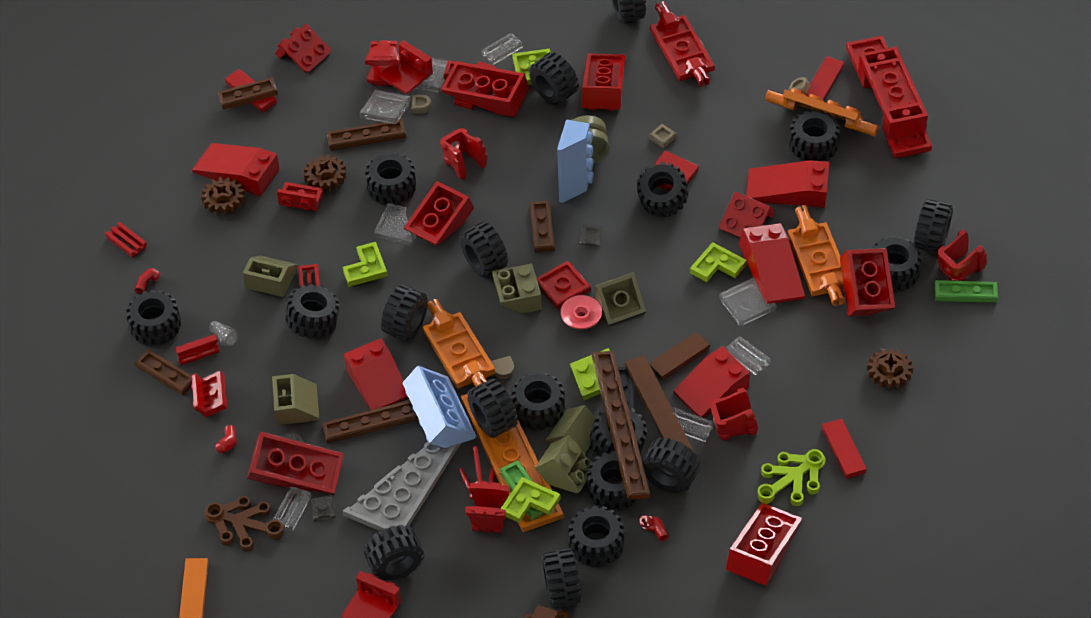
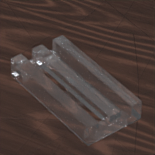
M509 33L482 49L481 55L483 57L486 56V59L490 60V63L494 65L523 48V43L512 33Z
M741 336L726 347L727 351L755 375L759 374V370L765 369V365L768 366L771 363V359Z
M674 408L673 411L676 417L684 419H678L685 435L706 442L711 429L714 427V422Z
M290 487L273 520L281 521L284 528L288 527L289 530L293 531L311 498L310 492ZM294 493L297 494L284 519H281Z

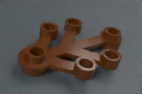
M241 496L238 500L223 506L217 502L210 503L204 511L206 521L216 525L220 533V541L225 546L231 545L234 539L232 532L227 531L224 521L233 524L243 551H250L254 547L253 540L248 536L244 527L267 533L268 537L274 540L281 538L284 534L283 524L279 520L263 523L249 519L256 515L268 516L270 514V504L266 501H262L257 506L250 508V498L248 496ZM238 508L242 510V512L237 514L229 513Z

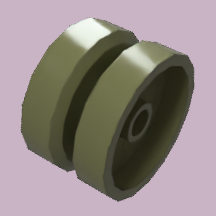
M586 115L571 120L590 123V132H593V139L590 144L593 145L591 159H594L593 164L603 160L608 155L610 148L606 125L602 119Z

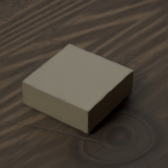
M661 124L649 134V139L662 148H665L677 138V133L664 124Z

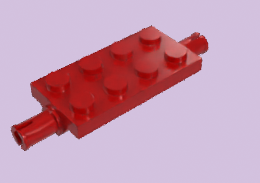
M665 2L657 3L655 10L658 12L660 20L650 25V31L678 80L682 81L695 77L700 87H704L702 81L707 86L710 83V78L706 73L715 71V65L685 15L678 17L670 12Z

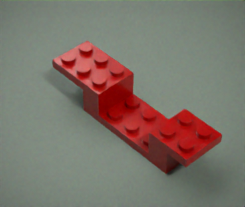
M883 36L847 42L846 50L863 89L872 87L884 114L882 132L893 157L899 158L932 151V143L926 132L928 114L897 46L888 48Z

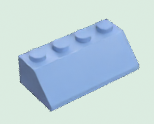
M566 120L557 148L559 202L563 203L586 192L589 183L592 184L594 172H591L594 159H591L593 145H590L593 139V132H590V123Z
M417 366L403 381L406 395L410 398L413 405V410L420 420L419 423L425 431L428 442L432 445L447 448L474 439L476 434L449 377Z

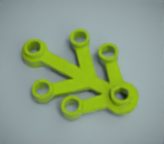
M817 449L808 451L806 455L781 452L777 457V463L780 466H773L770 463L762 465L761 475L764 478H771L773 475L785 476L773 485L762 484L759 486L757 492L759 501L765 504L772 502L776 493L794 481L790 502L794 506L802 505L804 499L802 479L803 474L810 470V480L807 482L806 490L809 494H817L820 489L818 470L824 467L826 461L823 453ZM790 462L801 464L798 467H787Z

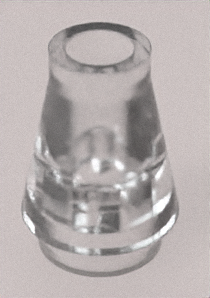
M213 321L210 324L209 330L216 335L223 346H232L237 342L238 333L235 328L218 321Z

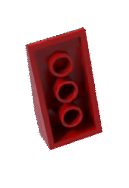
M588 53L582 86V108L589 110H621L626 55Z
M456 61L441 88V92L496 114L515 117L530 88L525 73Z
M211 143L192 169V172L215 181H219V177H222L223 180L230 177L231 182L236 179L237 184H242L244 191L261 197L280 170L277 154L256 147Z
M809 160L751 168L748 174L746 196L761 203L825 208L829 162Z
M781 223L743 228L739 247L744 258L747 260V264L766 304L804 299L805 294L790 243Z
M260 431L256 440L247 479L270 485L334 495L344 453Z
M761 503L730 548L725 570L767 586L799 528L802 518Z

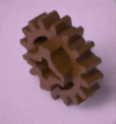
M329 154L324 158L322 155H319V159L313 157L312 163L307 162V167L304 168V180L307 182V186L323 188V191L327 189L331 192L332 187L338 189V183L344 184L343 179L347 178L346 166L343 165V160H337V156L330 158Z
M219 177V181L216 182L213 179L211 185L205 184L206 189H202V203L204 208L209 210V213L216 211V215H219L220 212L227 215V211L234 213V208L240 209V203H244V189H242L241 183L237 184L236 179L231 182L230 177H227L226 180Z
M892 347L889 348V351L881 348V353L875 351L873 357H869V362L867 363L868 378H873V384L879 382L880 388L886 385L888 390L891 389V386H895L896 389H899L900 384L906 386L907 380L910 381L913 374L914 366H912V359H907V353L901 355L900 349L894 352Z

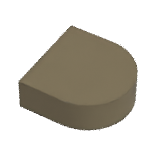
M805 77L797 78L791 83L788 90L791 91V88L802 91L803 94H807L810 83Z
M412 95V114H423L430 111L431 99L428 96Z
M511 356L491 361L495 367L496 377L507 379L514 374V363Z

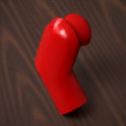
M149 268L138 278L135 292L138 294L145 292L149 280L157 281L160 277V272L156 271L155 268Z
M233 425L224 428L225 437L215 445L218 453L228 452L236 446L237 438Z
M647 515L640 517L639 523L642 528L655 532L659 541L668 539L669 535L661 519Z

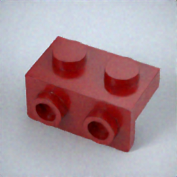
M285 182L283 188L277 191L279 205L317 211L324 194L323 188Z
M218 371L202 379L197 374H193L191 388L193 391L194 400L192 403L194 409L206 418L227 409L225 375Z

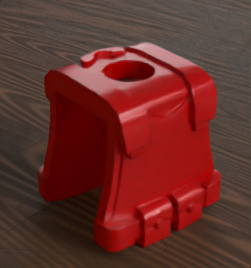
M371 41L369 54L365 58V65L371 66L367 75V82L369 84L390 85L382 80L379 74L389 66L400 64L397 41Z
M460 128L440 140L444 153V163L452 166L457 173V177L461 180L466 179V169L462 153L466 152L480 168L486 167L488 159L483 141L478 137L470 136L466 129ZM457 141V145L455 147L451 146L453 142Z
M962 229L946 247L942 246L938 250L939 258L937 262L939 269L950 281H965L967 276L976 271L981 272L987 264V253L981 245L975 248L958 264L954 262V260L964 256L969 248L968 233Z
M744 388L737 389L738 392L727 397H718L710 401L717 434L723 441L730 440V437L744 434L752 436L757 434L758 425L756 417L751 409L747 390Z
M488 482L471 483L469 485V492L473 497L475 506L466 507L465 511L466 516L471 521L472 531L480 532L481 530L483 532L502 533L506 510L501 509L509 496V487L506 485L500 486V483L491 482V484H488Z

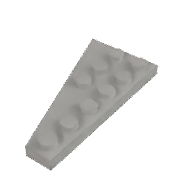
M429 442L425 443L424 448L416 454L413 453L408 457L407 462L402 466L398 465L377 482L369 493L360 496L357 499L358 502L344 509L343 516L379 531L391 526H410L460 444L444 448L432 445Z

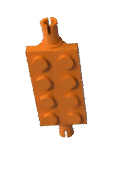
M791 88V91L785 89L783 94L768 90L765 101L793 111L796 110L798 105L816 110L817 112L822 111L824 114H830L832 117L845 120L846 128L874 137L879 129L878 125L864 121V118L860 115L861 112L857 111L858 109L850 106L842 108L839 103L828 100L826 103L821 97L813 94L807 97L802 91Z
M802 206L803 212L801 207L795 209V214L800 222L799 226L796 229L788 230L787 236L811 296L828 293L833 306H837L836 300L841 305L845 299L841 293V290H844L840 254L827 222L818 224L810 217L806 206Z
M433 300L436 304L435 306L432 301H429L427 308L433 315V320L430 324L423 326V332L457 389L471 383L478 386L487 381L486 377L496 374L495 367L461 312L452 315L443 310L439 300Z

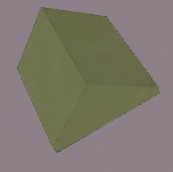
M634 272L595 285V298L601 305L602 316L607 325L646 312Z
M585 405L567 409L546 438V442L551 444L570 435L586 455L592 447L590 444V434L596 417Z

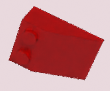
M436 181L405 225L404 230L438 246L465 223L474 210V206L468 196Z
M382 338L344 354L346 370L370 410L393 405L409 398L406 395L401 374Z
M722 346L708 355L675 388L674 394L701 420L712 413L710 407L712 399L727 397L738 392L737 389L740 388L748 389L750 372Z

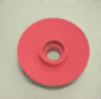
M578 295L571 297L561 307L562 320L566 325L574 329L591 328L602 317L601 305L590 296Z

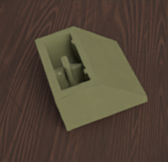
M261 255L251 257L243 271L245 288L284 297L296 273L298 264Z
M532 263L492 271L502 306L521 314L542 310L541 292Z
M295 374L272 376L274 411L277 425L320 420L317 384Z
M568 435L551 443L535 468L547 484L578 493L587 481V471L591 461L573 438Z

